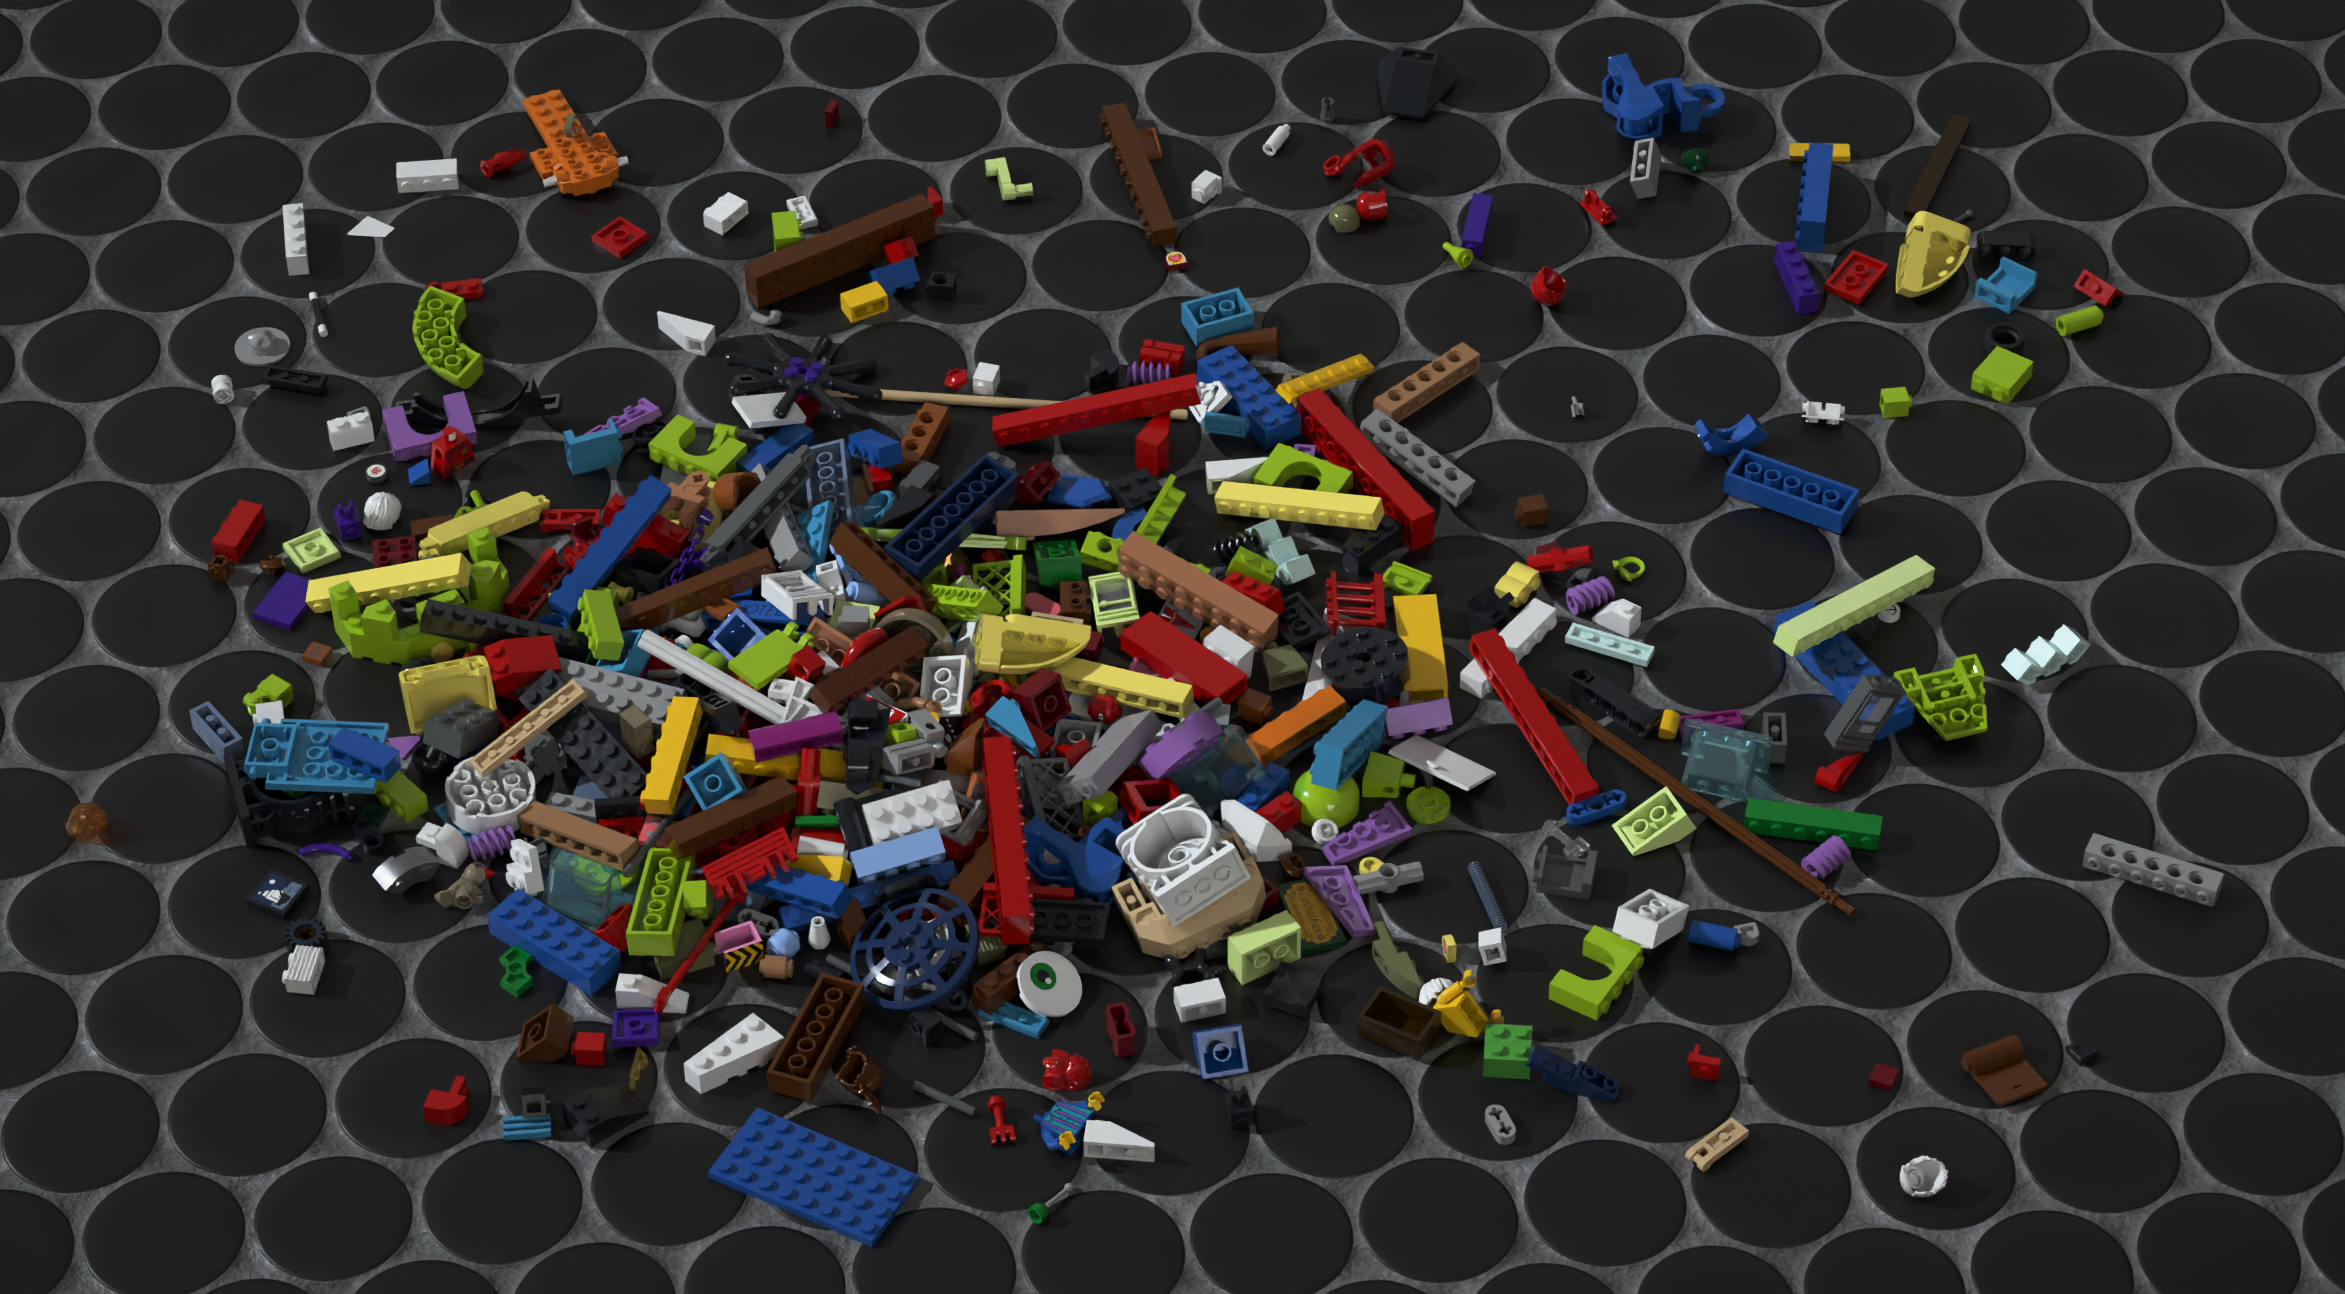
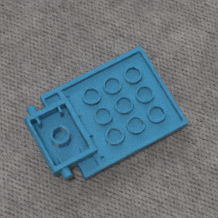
M264 718L262 723L254 724L243 769L251 779H256L257 777L266 778L265 789L375 794L378 780L330 760L328 744L345 727L386 745L389 725L388 723L304 719H281L280 724L271 723L270 719Z

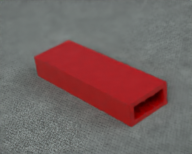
M1151 611L1140 617L1121 633V649L1165 679L1172 677L1176 682L1192 685L1193 697L1204 705L1217 697L1222 700L1223 704L1228 705L1247 690L1246 673Z

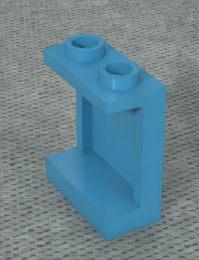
M2002 257L1999 268L1987 280L1980 278L1976 282L1974 297L2010 314L2035 289L2037 272L2006 257Z
M613 420L608 421L609 429L579 437L574 436L572 429L564 431L567 463L573 476L621 463L623 447L619 439L622 438L619 426H615Z

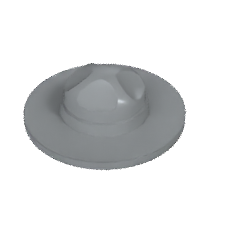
M271 327L249 330L242 334L235 343L237 358L250 366L262 367L275 364L285 358L290 351L288 336L283 331Z

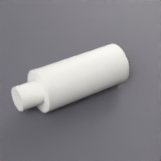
M1288 124L1279 126L1263 145V151L1267 155L1273 156L1290 135V126Z

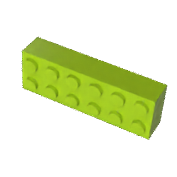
M649 848L626 932L629 955L675 956L686 914L683 907V882L694 881L697 872L695 854L679 860L670 848Z

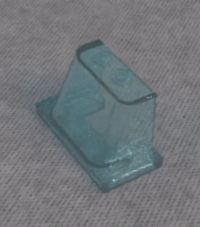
M1686 718L1681 755H1686L1688 758L1682 783L1694 791L1747 802L1756 773L1768 774L1773 737Z
M557 847L550 858L549 874L543 883L544 890L538 892L535 898L571 921L594 930L620 904L631 902L633 905L635 901L633 895L623 891L617 869Z

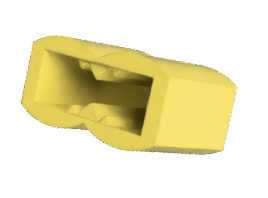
M1515 562L1509 568L1506 575L1496 584L1495 593L1501 598L1510 592L1515 599L1508 604L1518 608L1522 603L1525 604L1527 602L1529 594L1533 590L1538 589L1540 585L1539 571L1520 562Z

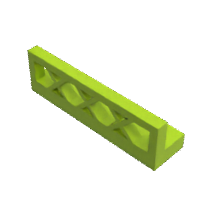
M1170 474L1136 533L1155 544H1158L1186 496L1185 492L1173 487L1176 476Z

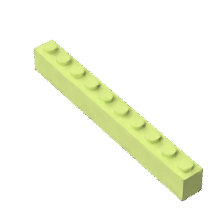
M1915 555L1779 625L1773 643L1792 657L1799 653H1804L1807 649L1819 645L1822 641L1832 638L1836 634L1846 631L1849 627L1861 623L1868 617H1873L1876 613L1888 609L1891 605L1901 602L1911 595H1915L1924 588H1928L1933 583L1935 568Z

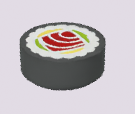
M372 464L366 468V478L369 482L381 483L386 480L387 469L384 465Z

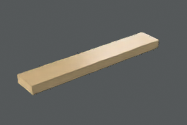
M572 679L470 759V765L485 778L588 697L586 691Z

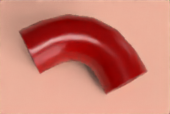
M874 628L859 635L847 649L840 670L888 641L886 631L882 628Z

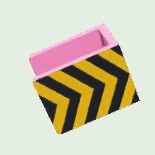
M752 921L714 933L717 954L724 953L725 970L727 973L758 963L761 959H764L762 939Z

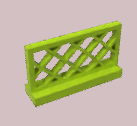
M1022 554L1014 555L1013 560L973 564V583L980 588L986 586L990 589L989 592L992 595L995 593L1000 597L998 601L1001 604L1004 601L1010 604L1004 612L1001 611L999 613V616H1007L1009 614L1025 615L1026 565ZM1003 568H1011V571L1005 577L999 574ZM988 570L990 573L982 579L978 576V571ZM996 576L1000 581L993 587L988 582ZM1006 583L1010 586V589L1005 594H1002L998 590Z

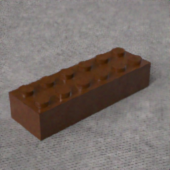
M821 972L767 1070L769 1091L812 1102L865 1004L864 984Z

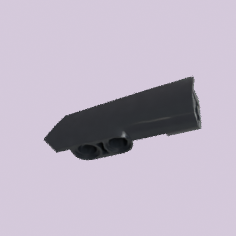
M853 700L848 704V738L845 753L846 788L856 795L877 783L891 708L878 710L876 701Z

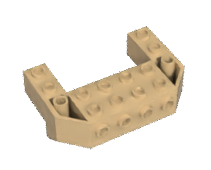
M1235 831L1221 838L1223 841L1228 840L1229 843L1235 846L1251 878L1175 927L1172 926L1166 914L1160 915L1153 901L1146 904L1132 878L1111 887L1114 901L1142 953L1163 959L1165 955H1172L1177 959H1182L1200 948H1207L1210 944L1218 940L1227 939L1231 934L1244 930L1256 923L1266 899L1264 881L1253 856L1249 857Z

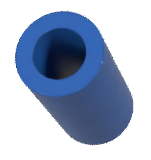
M1693 919L1688 942L1734 951L1735 947L1739 948L1742 935L1738 934V929Z

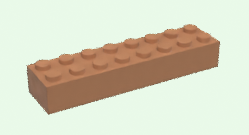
M1132 531L1118 549V571L1121 575L1135 580L1145 589L1154 591L1160 598L1173 602L1177 608L1185 609L1192 613L1196 619L1204 620L1214 629L1222 625L1255 646L1254 652L1261 654L1263 651H1266V645L1276 639L1279 616L1277 613L1138 533Z

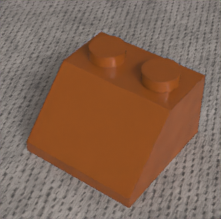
M985 718L977 720L961 732L953 743H950L949 751L944 756V764H947L946 773L971 776L972 772L975 773L983 757Z

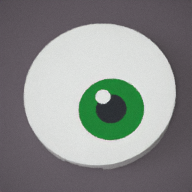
M1039 951L1030 955L1019 966L1016 976L1020 990L1019 995L1026 1006L1034 1013L1043 1017H1063L1074 1010L1080 1002L1082 996L1080 976L1072 963L1062 955L1051 951Z

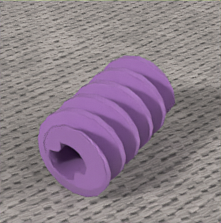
M1134 361L1132 367L1128 366L1127 387H1131L1133 381L1135 386H1138L1141 382L1142 384L1170 379L1171 370L1169 364L1166 365L1165 369H1162L1161 363H1159L1157 368L1154 369L1153 363H1150L1149 367L1146 368L1145 362H1142L1141 366L1138 367L1136 361Z
M1604 576L1584 582L1582 585L1575 586V588L1571 587L1566 592V602L1573 615H1577L1579 611L1585 612L1586 608L1591 610L1593 604L1598 607L1601 602L1606 604L1608 599L1613 601L1615 598L1613 586Z
M510 824L506 825L505 831L501 827L497 828L496 833L492 829L489 830L488 837L484 832H480L479 839L475 834L471 835L470 841L467 838V844L473 861L477 862L479 855L485 861L487 853L492 858H495V851H498L502 856L504 848L510 853L512 848L511 841L515 840V835Z
M1832 836L1821 844L1820 847L1816 848L1814 852L1803 858L1801 867L1815 878L1823 880L1826 878V875L1831 874L1839 865L1844 864L1845 860H1849L1851 853L1840 837Z

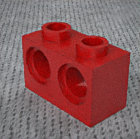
M808 645L792 655L784 680L795 681V678L799 677L815 685L820 676L824 675L823 670L826 662Z

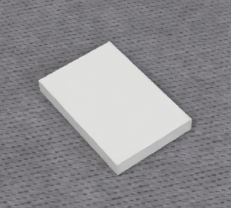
M786 392L733 397L732 400L733 406L750 429L805 423L806 416L796 402L793 403L788 415L784 419L774 417L773 410Z

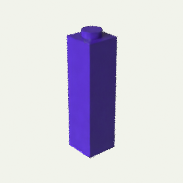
M1473 193L1461 248L1470 249L1473 252V257L1482 256L1492 214L1493 195Z

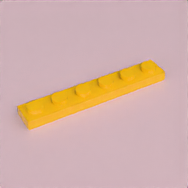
M1358 354L1279 384L1276 392L1291 404L1297 402L1299 396L1318 388L1323 392L1370 374L1374 366L1366 357Z

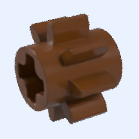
M216 555L212 558L211 562H207L209 577L214 576L216 581H225L230 575L234 574L233 560H227L225 555Z

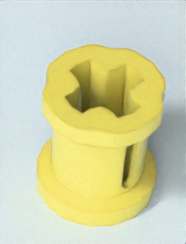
M611 582L607 588L618 590L619 601L623 605L632 601L634 594L632 587H621L616 582Z

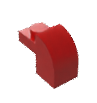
M457 1075L449 1093L430 1090L423 1105L425 1122L449 1125L462 1120L468 1114L467 1099L470 1089L467 1087L466 1077Z

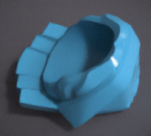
M880 490L870 497L866 505H856L857 525L859 527L876 528V522L897 501V496L892 491Z

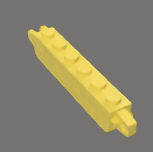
M521 491L432 527L428 531V537L420 541L419 546L423 550L418 552V557L422 560L425 557H441L468 550L467 534L486 526L494 538L534 523L539 520L540 513L549 508L550 501L543 495L533 497L528 492Z

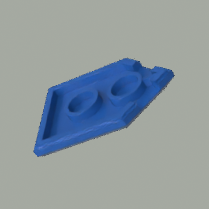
M1063 474L1048 494L1047 502L1087 509L1092 507V504L1095 502L1111 500L1112 496L1103 480Z

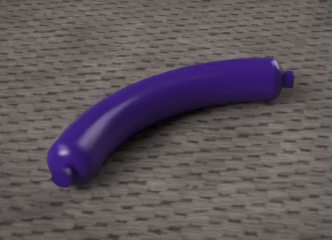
M328 843L307 845L301 847L299 852H297L298 855L302 856L327 852L337 854L346 860L353 858L349 850Z

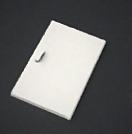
M1418 735L1391 748L1388 753L1466 791L1496 775V772Z

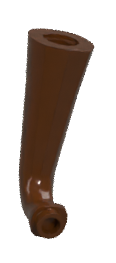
M1279 326L1218 336L1203 342L1196 351V368L1197 360L1231 345L1240 354L1279 357L1281 349Z

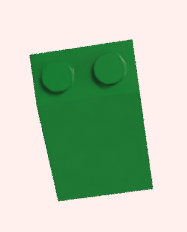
M1075 539L1032 542L1039 585L1053 587L1060 582L1082 581L1081 556Z

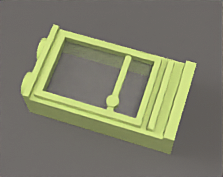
M1120 572L1088 577L1098 632L1102 633V628L1115 626L1116 636L1120 637L1124 630L1123 625L1135 623L1140 618L1133 579L1125 578Z

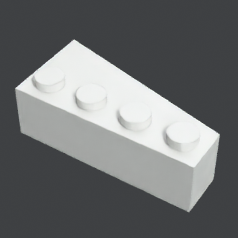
M752 1013L684 1063L685 1082L700 1094L727 1083L728 1078L737 1075L740 1077L746 1074L748 1069L757 1065L762 1067L768 1064V1060L776 1056L784 1041V1037Z

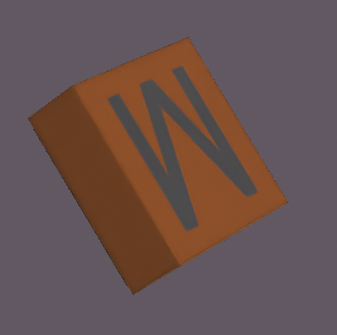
M312 641L302 655V659L304 662L322 667L332 654V647Z

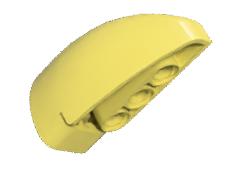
M983 614L976 633V669L991 673L1017 675L1036 673L1042 668L1050 669L1073 658L1087 646L1090 640L1091 626L1020 614H1009L1005 617V621H1003L1001 616Z

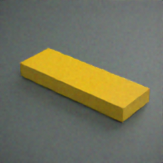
M1790 143V161L1803 162L1804 151L1809 150V143ZM1849 144L1833 145L1832 162H1850Z

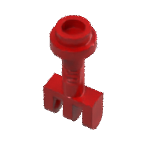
M993 1096L988 1102V1109L990 1112H994L996 1127L990 1128L992 1145L997 1144L996 1136H1000L1001 1144L1006 1143L1005 1135H1009L1010 1142H1015L1013 1125H1005L1003 1110L1006 1109L1007 1105L1002 1096Z

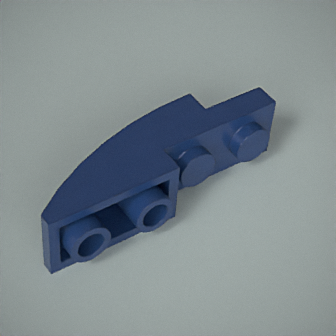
M1538 1044L1531 1048L1526 1066L1543 1074V1082L1583 1097L1605 1101L1616 1100L1621 1081L1581 1060L1576 1065Z

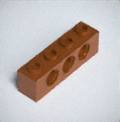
M925 402L921 410L917 411L914 423L910 424L908 434L901 440L903 462L895 464L896 472L909 475L912 468L917 466L921 460L929 461L949 424V407Z

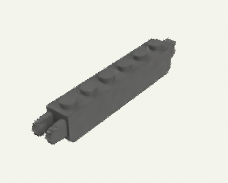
M807 444L800 446L793 454L788 453L705 541L708 547L700 558L705 566L713 567L721 560L728 562L729 550L740 539L750 542L811 477L810 467L817 458L814 454L807 455L810 452Z

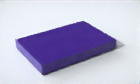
M285 571L252 612L253 618L291 630L309 608L305 601L308 583L311 579Z

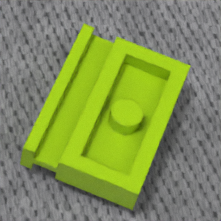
M1393 561L1392 566L1383 574L1384 588L1390 587L1396 593L1404 596L1422 595L1427 585L1432 582V575Z

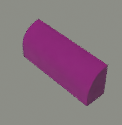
M836 711L748 731L756 763L802 752V748L820 749L843 743L842 728Z

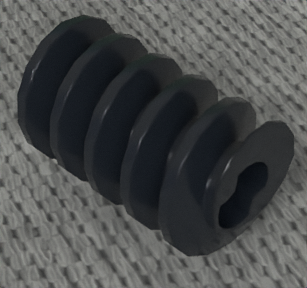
M1252 528L1251 533L1249 530H1245L1243 535L1240 532L1237 533L1236 538L1234 535H1230L1228 539L1223 537L1221 542L1215 540L1213 546L1219 561L1224 565H1228L1240 546L1259 555L1262 551V539L1258 531Z

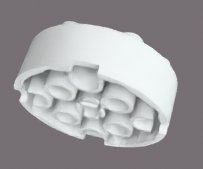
M473 757L455 766L454 772L450 777H447L445 783L446 807L453 823L462 830L479 835L480 832H484L487 837L489 830L492 829L496 833L497 828L501 827L505 831L506 825L509 824L513 832L517 831L520 828L517 815L533 801H536L535 778L529 767L518 759L515 761L507 759L483 778L469 763V760Z

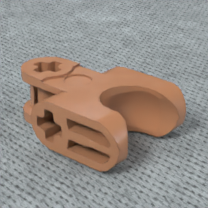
M695 471L686 477L680 485L670 482L667 486L672 488L671 498L658 515L664 516L668 511L680 510L678 513L679 525L687 529L696 522L703 508H708V497L710 496V488L707 486L709 483L708 474L703 471Z

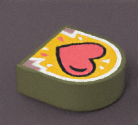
M569 113L564 124V134L566 137L575 138L579 129L576 114Z

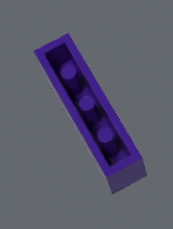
M1796 241L1777 243L1774 263L1798 315L1818 312L1820 293Z

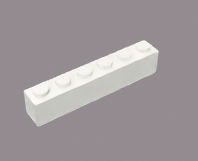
M1534 598L1499 633L1504 638L1509 651L1514 653L1517 663H1519L1524 655L1530 653L1532 647L1537 642H1541L1549 630L1555 627L1557 623L1556 608ZM1475 658L1460 672L1461 689L1481 699L1494 689Z

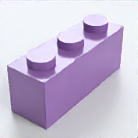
M1449 698L1388 708L1384 736H1391V739L1404 738V733L1412 732L1414 736L1425 734V729L1434 728V732L1447 730V725L1453 724Z

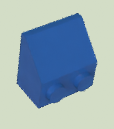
M913 257L866 273L869 282L877 281L887 295L897 293L896 289L903 287L904 290L916 287L915 283L920 281Z
M1234 1024L1192 1031L1195 1055L1202 1079L1249 1072L1241 1025Z

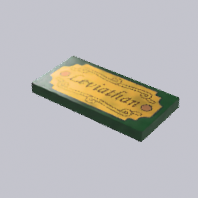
M1307 878L1277 885L1280 890L1279 900L1284 911L1287 910L1301 927L1302 956L1346 946V939L1337 917Z

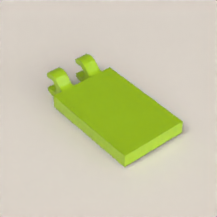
M791 621L786 625L783 632L776 629L728 661V668L759 690L788 670L794 653L808 645L813 649L814 644L810 641L814 639V636L806 632L801 636L798 643L794 642L793 640L800 636L795 631L799 628V625Z

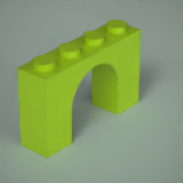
M678 414L649 443L651 460L688 476L692 472L703 471L708 474L709 482H716L724 474L735 473L737 471L736 462L747 454V444L731 437L711 454L704 456L687 454L683 450L696 438L695 422Z
M1281 443L1277 444L1254 476V484L1282 487L1291 477L1309 475L1321 482L1315 491L1348 494L1353 487L1352 471Z
M1594 925L1583 939L1582 955L1606 965L1612 973L1601 980H1586L1560 969L1549 983V999L1597 1021L1602 1014L1607 1013L1612 1000L1619 997L1622 987L1625 984H1629L1634 971L1641 968L1644 962V957L1642 956L1643 947Z

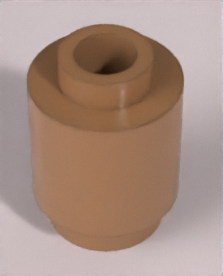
M765 955V958L760 960L759 972L763 973L764 978H792L794 971L793 959H789L787 956Z

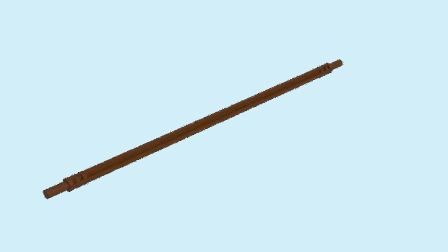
M1544 687L1538 689L1537 694L1550 702L1551 706L1658 783L1664 787L1667 786L1672 793L1831 906H1837L1851 917L1856 913V909L1841 899V895L1562 697H1556Z

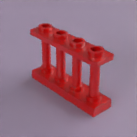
M1331 571V577L1326 579L1325 587L1327 591L1326 603H1328L1327 628H1331V636H1336L1337 626L1354 628L1365 626L1385 629L1383 574L1374 573L1373 582L1367 584L1336 581V571ZM1337 590L1368 592L1370 596L1337 593ZM1337 602L1369 604L1371 608L1339 606ZM1338 614L1370 616L1371 620L1338 618Z

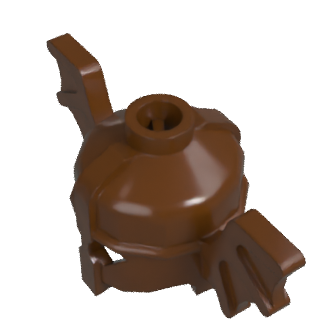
M854 1045L846 1050L849 1054L847 1056L848 1061L841 1067L835 1078L851 1092L864 1095L868 1101V1106L873 1107L879 1115L883 1112L881 1104L872 1092L880 1085L883 1069L873 1059L865 1055L863 1049L860 1050Z

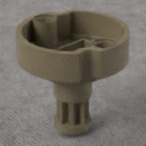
M914 608L895 610L883 617L874 627L884 629L889 640L913 625L928 644V647L923 652L924 657L954 656L951 636L942 621L936 615ZM924 657L916 663L911 661L905 669L921 680Z

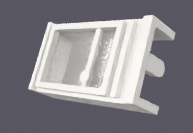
M802 570L762 575L761 596L790 619L797 620V604L807 602V612L812 616L817 613V605H820L826 614L833 615V594L827 593L824 588L805 575Z

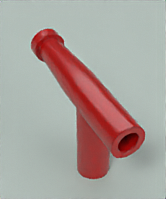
M523 707L521 712L510 722L496 709L495 712L501 714L500 724L504 728L498 737L528 715L530 711Z

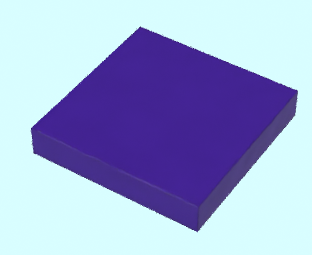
M654 1009L613 1011V1047L659 1045L660 1013H656Z

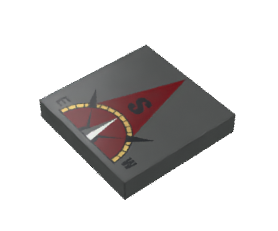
M1169 600L1165 602L1158 615L1194 640L1205 622L1204 620L1196 619L1192 613L1185 609L1177 608Z

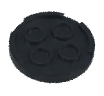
M923 875L902 879L880 890L872 899V905L874 910H877L882 904L900 896L904 892L924 888L939 889V885L932 876ZM921 895L903 900L889 909L892 912L904 905L918 902Z

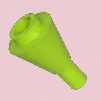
M1445 242L1442 246L1461 268L1467 267L1473 260V252L1470 249L1453 246L1449 242Z

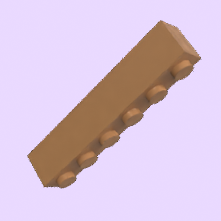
M533 801L517 815L522 834L533 838L542 837L546 840V843L620 871L624 870L639 850L636 838L537 801Z

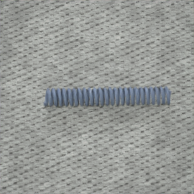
M1477 861L1470 863L1468 871L1494 929L1505 926L1502 931L1507 928L1506 921L1480 863Z

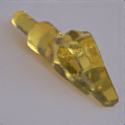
M637 1046L633 1067L629 1074L631 1079L629 1089L631 1090L635 1089L636 1080L640 1077V1071L648 1065V1058L639 1046Z

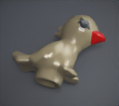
M481 862L471 863L465 868L461 878L452 884L448 890L436 893L435 899L444 908L453 905L460 909H468L473 903L478 906L483 903V896L478 895L482 893L479 886L495 875V873Z

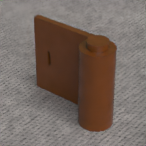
M2015 1034L1967 1051L1961 1059L1963 1069L1971 1074L1999 1107L2048 1089V1084L2023 1058L2022 1043Z

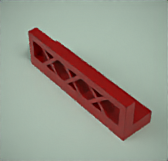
M548 547L504 600L505 616L531 621L549 600L548 593L558 589L563 578L573 571L568 564L557 561L555 549ZM555 568L563 570L562 573L552 575ZM552 582L550 587L541 588L543 583ZM541 596L537 601L530 602L529 600L531 597ZM521 610H530L526 616L519 614Z

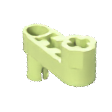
M1005 157L985 160L987 177L997 176L1003 201L1013 200L1021 196H1033L1032 183L1020 185L1011 183Z

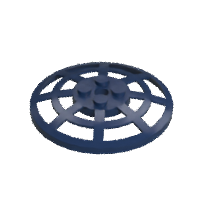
M933 888L904 892L900 896L882 904L869 916L859 930L850 956V971L853 981L864 984L865 998L868 1002L886 1011L899 1013L913 1012L932 1006L957 989L971 971L980 945V930L977 919L970 907L951 892ZM931 894L941 895L953 900L959 906L946 912L939 906L927 902ZM921 895L917 903L904 905L892 912L889 909L903 900ZM915 909L911 919L900 923L895 917L905 911ZM924 909L934 911L940 915L930 923L921 919ZM964 913L969 923V943L956 941V929L952 921L953 918ZM882 914L884 918L875 927L869 940L861 942L868 928ZM889 923L893 929L888 933L886 939H876L884 925ZM946 923L948 929V940L938 939L935 929ZM915 941L912 948L906 949L910 942ZM883 948L885 957L875 966L873 949ZM945 949L936 965L932 966L929 961L933 958L936 950ZM866 950V961L870 972L861 982L856 970V959L858 951ZM953 950L967 952L959 969L945 983L938 973L949 961ZM889 964L898 970L896 980L881 974ZM922 967L926 972L916 978L906 980L907 971H914ZM876 978L882 984L895 988L894 1001L878 998L867 990L868 986ZM930 979L938 988L922 998L904 1001L905 988L920 985Z

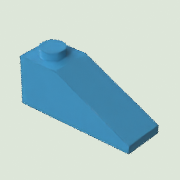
M1002 696L985 714L989 725L1005 737L1010 736L1011 741L1036 759H1039L1041 757L1020 711L1021 706L1015 700H1008Z

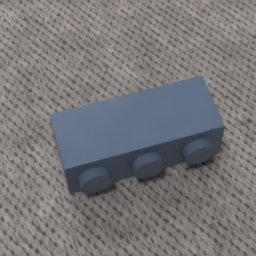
M209 701L189 710L193 730L223 763L224 755L232 754L234 761L246 757L243 738Z

